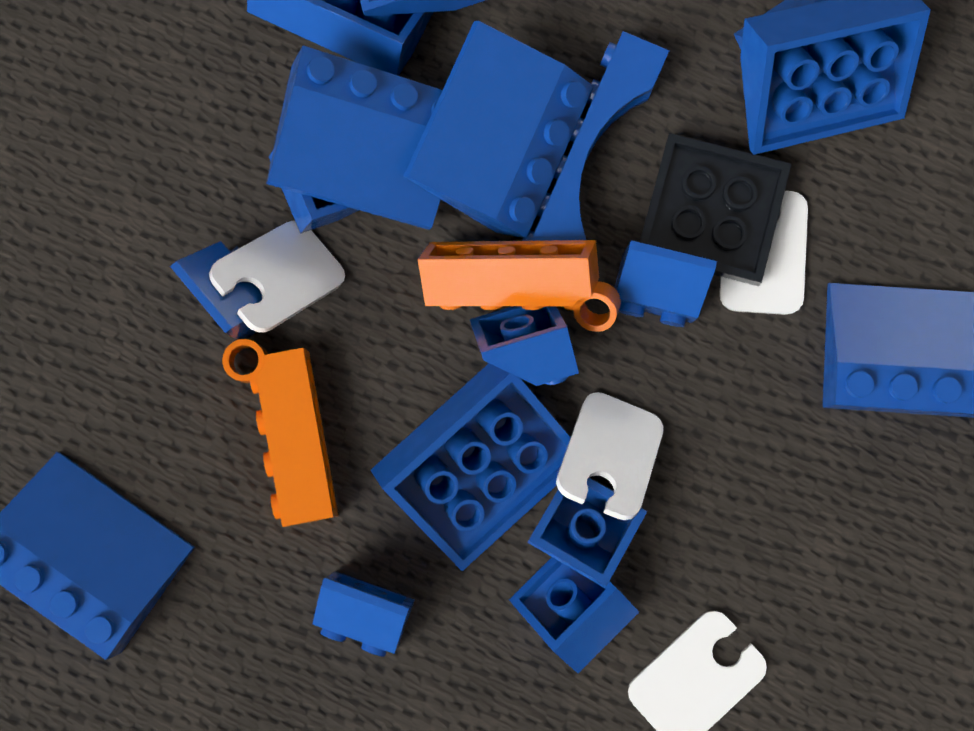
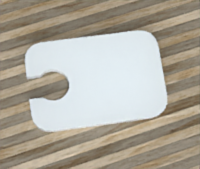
M785 191L760 286L720 277V300L727 309L737 312L787 315L796 312L803 305L808 205L801 194L793 191Z
M289 221L217 260L211 267L209 278L222 297L232 292L237 283L250 282L255 284L262 293V300L255 304L249 303L238 310L237 315L251 330L267 332L338 289L344 282L345 272L340 263L312 230L300 234L296 222Z
M597 392L588 395L582 404L557 475L556 485L558 490L568 499L583 504L589 490L587 479L592 476H602L609 480L614 488V495L608 499L603 513L621 520H629L635 517L642 506L663 435L661 420L646 410L604 393Z
M707 611L702 614L629 684V699L656 731H708L765 676L767 669L766 661L751 643L741 652L739 660L732 666H722L716 663L712 653L714 644L717 640L728 637L737 629L721 612Z

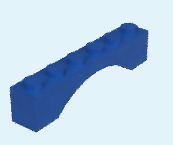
M624 31L617 44L609 42L600 66L606 68L601 82L593 79L591 83L594 87L587 100V104L590 107L585 119L579 118L570 139L574 144L569 155H563L553 177L557 179L552 194L546 193L537 216H540L541 219L535 232L530 230L527 238H523L522 241L586 240L581 222L579 203L581 175L585 162L598 139L612 123L630 109L648 101L669 50Z

